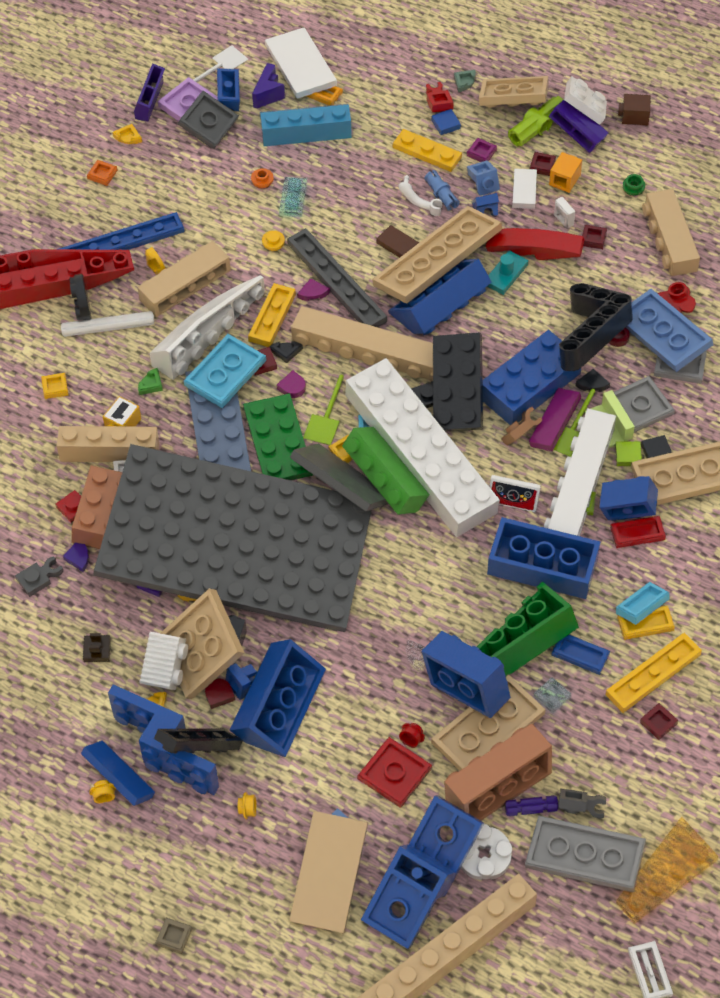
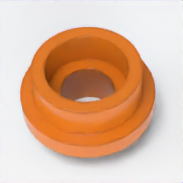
M265 168L257 169L251 175L253 185L258 188H267L274 180L273 173Z

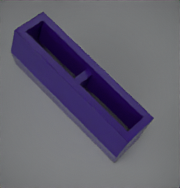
M152 63L134 110L136 120L149 121L164 83L163 73L165 68ZM152 82H153V83H156V86H155V87H152V86H151V85H152Z
M565 100L558 104L549 115L556 124L589 153L608 135V132L601 125Z

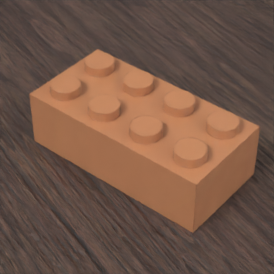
M532 723L525 728L517 729L510 738L504 742L496 743L489 752L481 757H475L462 770L452 772L444 781L445 799L480 821L504 806L505 801L513 800L552 773V745Z

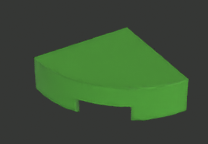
M158 368L148 371L147 375L139 382V395L163 391Z

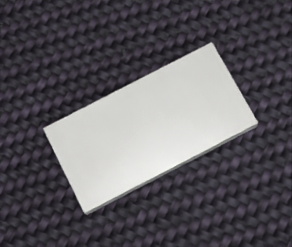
M305 28L265 40L266 48L297 99L337 86V79Z

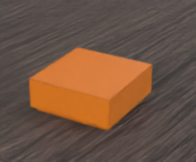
M97 160L88 172L87 179L108 186L118 171L117 166Z

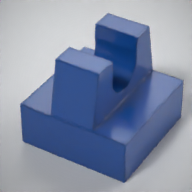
M497 193L475 197L471 201L474 209L484 213L485 209H488L493 217L498 215L499 199Z
M235 663L227 668L225 680L230 684L233 693L239 700L245 698L254 680L253 676L257 673L251 664L240 668Z

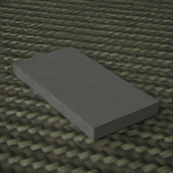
M319 443L293 450L290 456L292 460L364 511L389 504L365 475L345 461H342Z

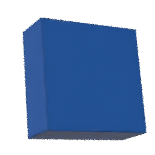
M452 109L431 116V121L440 135L461 129V123Z

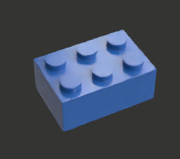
M441 631L421 651L429 680L433 687L490 719L511 698L503 663L496 657L484 654L476 646H470L462 642L457 636H451Z

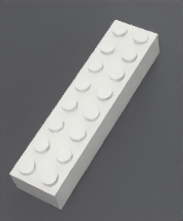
M387 358L346 380L345 396L368 426L374 427L430 494L426 500L456 537L498 513L499 498Z

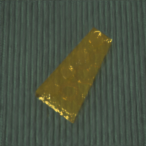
M681 817L640 869L634 893L623 891L616 904L635 924L714 864L719 856Z

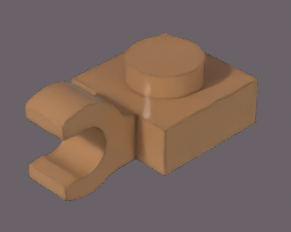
M533 407L523 412L520 424L515 421L505 429L507 434L501 438L504 444L508 446L542 421L541 417L535 421L530 418V413L534 410Z

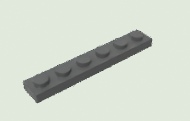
M306 228L287 238L289 247L319 280L330 288V292L358 322L374 327H379L387 322V315Z

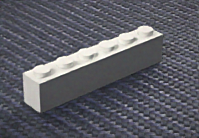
M587 408L585 417H580L577 431L580 432L578 437H573L570 448L573 454L572 457L567 456L564 471L567 472L565 477H560L557 491H560L558 498L553 497L550 511L553 514L551 518H546L544 528L580 536L587 516L586 509L589 507L591 494L595 491L615 429L616 415Z

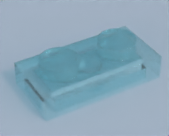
M285 177L279 216L302 217L307 178Z

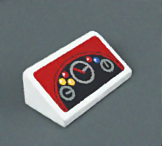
M495 475L491 476L490 488L499 498V505L532 512L536 511L541 485Z

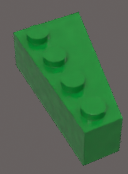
M543 581L536 587L538 591L532 597L527 596L521 602L522 607L515 614L510 613L505 618V624L500 629L495 628L477 646L484 654L496 657L503 663L505 676L512 674L579 628L572 606Z

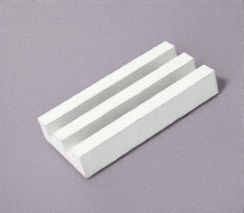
M653 941L628 947V953L643 998L672 997L673 992L656 942ZM651 949L664 988L659 991L646 950ZM637 952L641 954L653 993H649L636 954Z

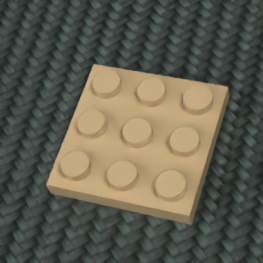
M210 588L160 633L186 639L185 644L188 645V653L185 660L182 659L180 670L183 671V678L180 686L185 697L190 699L195 698L245 653L217 591Z

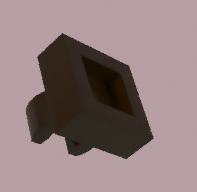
M90 633V636H84L83 661L110 662V635Z

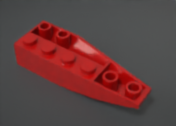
M32 249L0 255V309L71 295L69 277H74L75 274H83L87 290L134 271L130 250Z

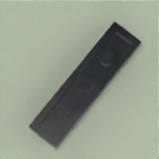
M224 728L157 729L154 737L155 740L163 744L162 748L174 754H177L178 751H186L188 753H195V751L206 753L220 751L226 753L228 750H239L243 742L242 739Z

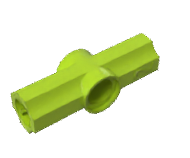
M560 96L552 97L538 109L536 107L530 108L523 120L508 131L511 143L517 147L523 146L537 134L542 136V133L545 130L548 131L554 122L549 117L550 113L564 99Z

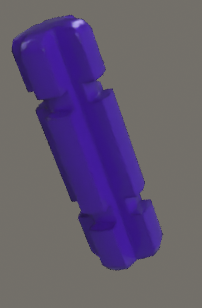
M555 795L546 796V799H542V797L523 798L519 802L513 799L505 801V812L507 816H517L518 813H521V815L543 813V810L555 812L558 810L559 804Z

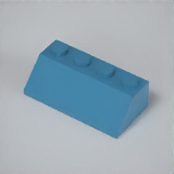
M349 104L260 112L264 146L352 138Z

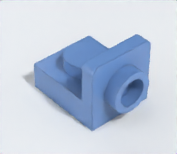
M488 160L467 166L468 175L476 182L477 193L480 196L500 189L497 169Z

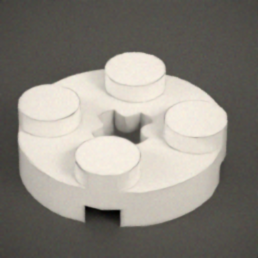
M484 824L461 866L463 872L477 880H492L503 875L511 862L512 846L508 838L498 829ZM478 849H490L489 854L491 857L484 856L481 859L478 857L480 853Z

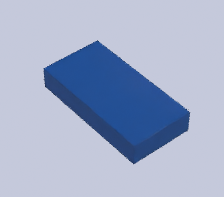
M567 635L556 643L551 656L600 675L610 655V651L572 635Z

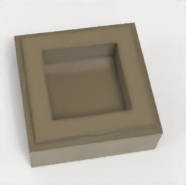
M166 917L155 943L159 947L182 954L193 928L190 925Z

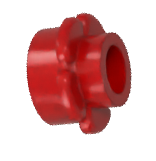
M405 723L402 725L399 738L403 744L415 748L420 742H424L425 735L423 734V729L418 724Z

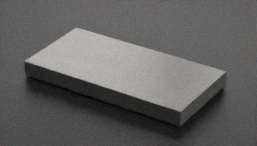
M538 816L525 868L634 893L646 846V839Z

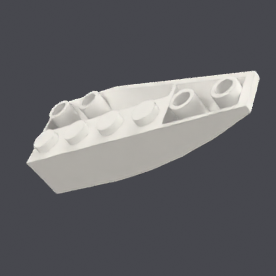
M259 275L217 296L181 322L150 352L152 367L158 368V371L172 380L178 375H183L192 361L198 360L210 344L213 345L217 342L219 335L225 329L229 330L233 326L235 319L240 315H244L255 300L262 298L265 292L264 277Z

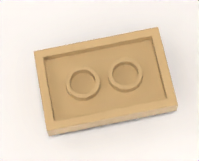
M548 76L483 79L479 94V105L486 107H496L505 104L517 106L524 103L539 105L542 102H546L549 86Z

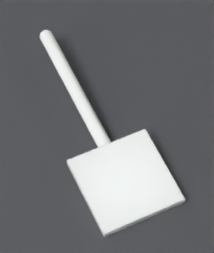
M231 45L213 57L218 63L217 65L193 80L198 82L221 66L224 69H234L247 61L248 58Z

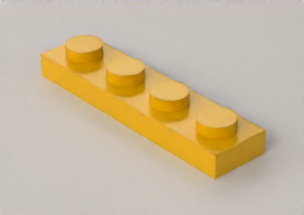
M682 633L608 688L605 695L624 713L698 658L702 650L685 633Z

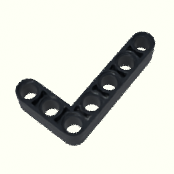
M584 283L575 284L570 287L571 311L588 318L559 344L560 363L563 370L576 371L582 368L632 322V298L630 295Z

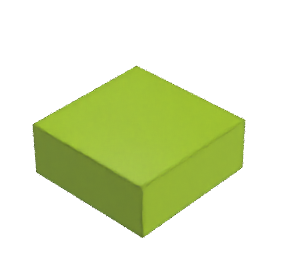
M616 441V466H631L632 462L642 460L640 441Z

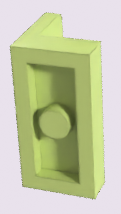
M610 390L603 393L602 404L591 409L616 415L615 429L608 447L611 448L615 446L616 441L632 440L635 426L614 392Z

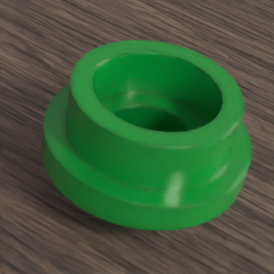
M631 174L623 181V190L629 195H640L645 190V182L640 175Z

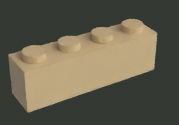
M667 189L647 193L646 201L642 205L643 214L645 217H649V229L651 234L656 236L655 244L657 251H661L663 254L662 263L664 269H668L671 276L698 272L700 256L674 190Z
M211 241L199 247L198 250L187 257L181 258L179 262L169 268L163 269L153 278L144 281L137 287L139 300L149 311L153 312L155 317H158L231 271L229 256L214 241Z
M59 426L57 450L60 462H113L126 460L130 444L159 450L160 442L157 427Z

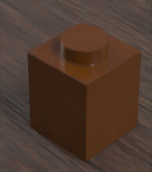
M624 94L623 103L618 105V116H622V124L648 126L651 95Z

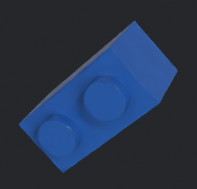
M650 476L602 483L599 508L607 520L611 521L656 515L658 489Z

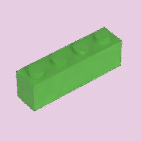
M374 427L353 428L342 447L398 515L419 511L430 494Z

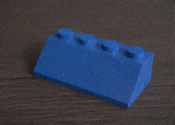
M479 258L462 260L409 303L406 304L400 301L389 309L388 313L413 334L427 335L435 330V325L439 322L450 319L452 317L451 313L456 309L459 310L469 304L468 300L473 296L477 297L486 291L485 287L491 284L492 281Z
M291 639L271 643L233 721L230 731L246 744L286 757L326 668Z

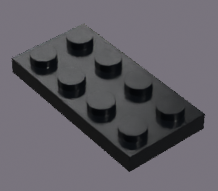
M480 332L433 336V417L445 432L483 429L482 334Z

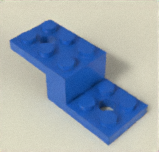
M113 684L108 691L113 716L120 724H132L143 733L139 739V745L145 766L155 773H158L160 770L168 774V777L176 783L181 784L184 781L192 785V788L200 794L208 792L215 795L219 788L216 764L186 751H178L177 754L170 753L162 748L163 744L154 739L157 729H186L184 716Z
M435 795L410 843L400 846L361 920L405 948L410 949L436 900L446 896L484 822L442 797ZM443 826H449L453 831V838L449 842L444 841L440 836V830ZM396 901L401 902L405 906L403 917L395 916L392 911V906Z

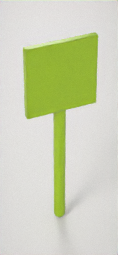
M342 374L339 375L324 417L311 415L303 439L327 445L332 444L340 421L330 419L329 416L344 378Z
M595 389L590 390L571 428L565 427L553 450L572 457L573 451H570L573 437H578L579 432L575 431L580 417L583 416Z

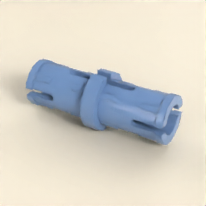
M432 170V173L429 171L424 179L433 189L434 196L436 198L439 197L448 211L452 210L450 205L453 208H457L460 201L451 192L449 184L441 179L436 170Z

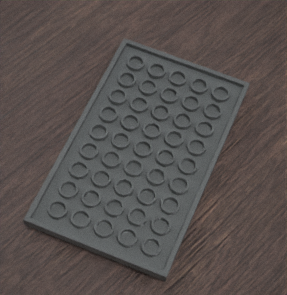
M130 444L93 576L193 599H198L210 588L217 591L224 606L345 632L372 510L364 511L334 490Z

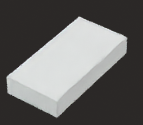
M514 169L512 208L535 209L537 170Z

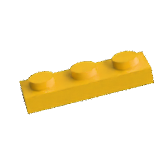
M403 129L393 142L394 149L449 172L453 171L462 158V152L406 129Z
M276 283L273 284L251 328L248 342L266 347L273 344L296 296V289Z

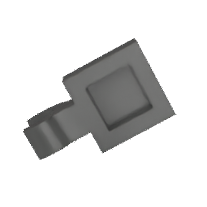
M560 788L559 809L572 814L588 810L593 817L598 819L604 818V810L596 809L595 805H606L605 796H589L587 792Z

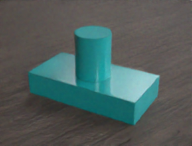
M509 250L500 257V262L488 275L492 283L487 287L504 295L528 266L529 260Z

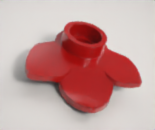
M675 282L669 286L668 291L657 293L680 313H692L695 309V299L690 296V289L682 282Z

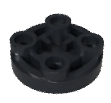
M82 273L75 274L74 277H69L72 298H77L74 299L76 318L83 321L90 320L92 316L85 279Z

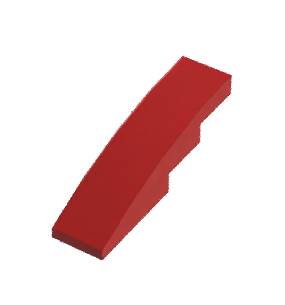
M503 228L486 242L485 247L489 252L510 250L519 256L535 255L537 260L581 257L584 237L560 231Z

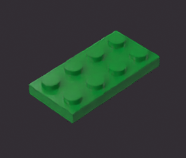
M290 393L244 403L243 409L262 474L286 480L313 476L312 473L290 458L293 450L306 447Z

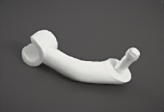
M405 175L404 182L398 185L403 195L415 206L429 210L434 216H439L441 214L442 201L440 199H433L429 202L420 198L408 183L410 177Z

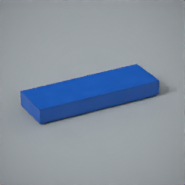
M99 741L83 748L82 756L112 783L133 806L148 801L154 796L155 791L104 741Z

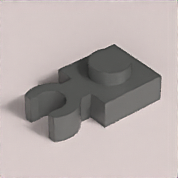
M53 556L48 558L42 567L36 562L16 574L15 578L30 597L51 584L49 577H58L64 571L62 566L56 569L50 568L57 563L56 558Z

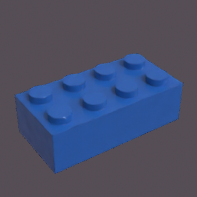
M547 330L483 379V402L509 425L515 421L520 422L525 410L533 407L534 410L552 397L558 388L565 387L579 376L581 368L576 371H565L561 368L559 344L562 340L550 330Z
M501 517L488 558L487 575L535 587L543 581L555 592L587 599L599 556L601 541Z

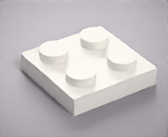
M571 76L566 83L564 100L600 125L606 116V98L600 92H594L588 88V85L583 80L575 79Z

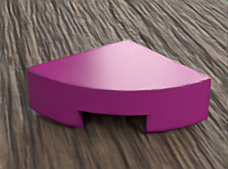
M310 278L297 293V297L304 301L317 298L322 299L330 293V288Z

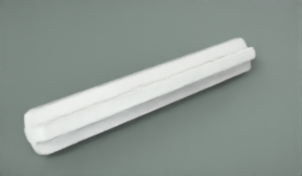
M152 311L66 322L61 324V332L64 337L149 326L154 324V315Z

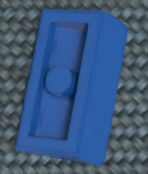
M217 68V99L220 103L234 111H239L240 105L239 69Z

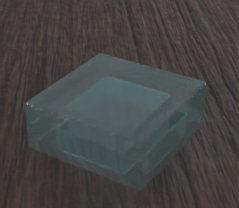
M552 677L534 693V698L553 714L571 698V693Z

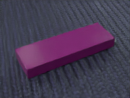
M563 388L557 389L542 416V421L537 425L529 440L531 447L553 451L582 398L580 392Z

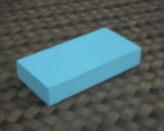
M649 582L616 606V614L636 625L667 602L670 592Z

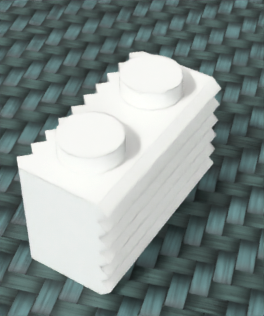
M150 632L142 674L140 675V684L176 690L177 685L181 684L183 678V671L180 670L182 659L185 660L188 653V645L185 644L186 639Z

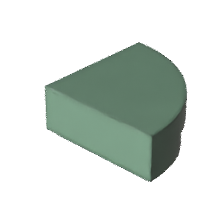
M475 70L454 72L458 92L465 91L474 84V79L476 78Z

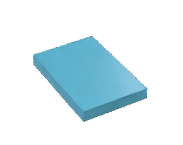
M227 334L184 380V386L223 408L265 363L266 355Z

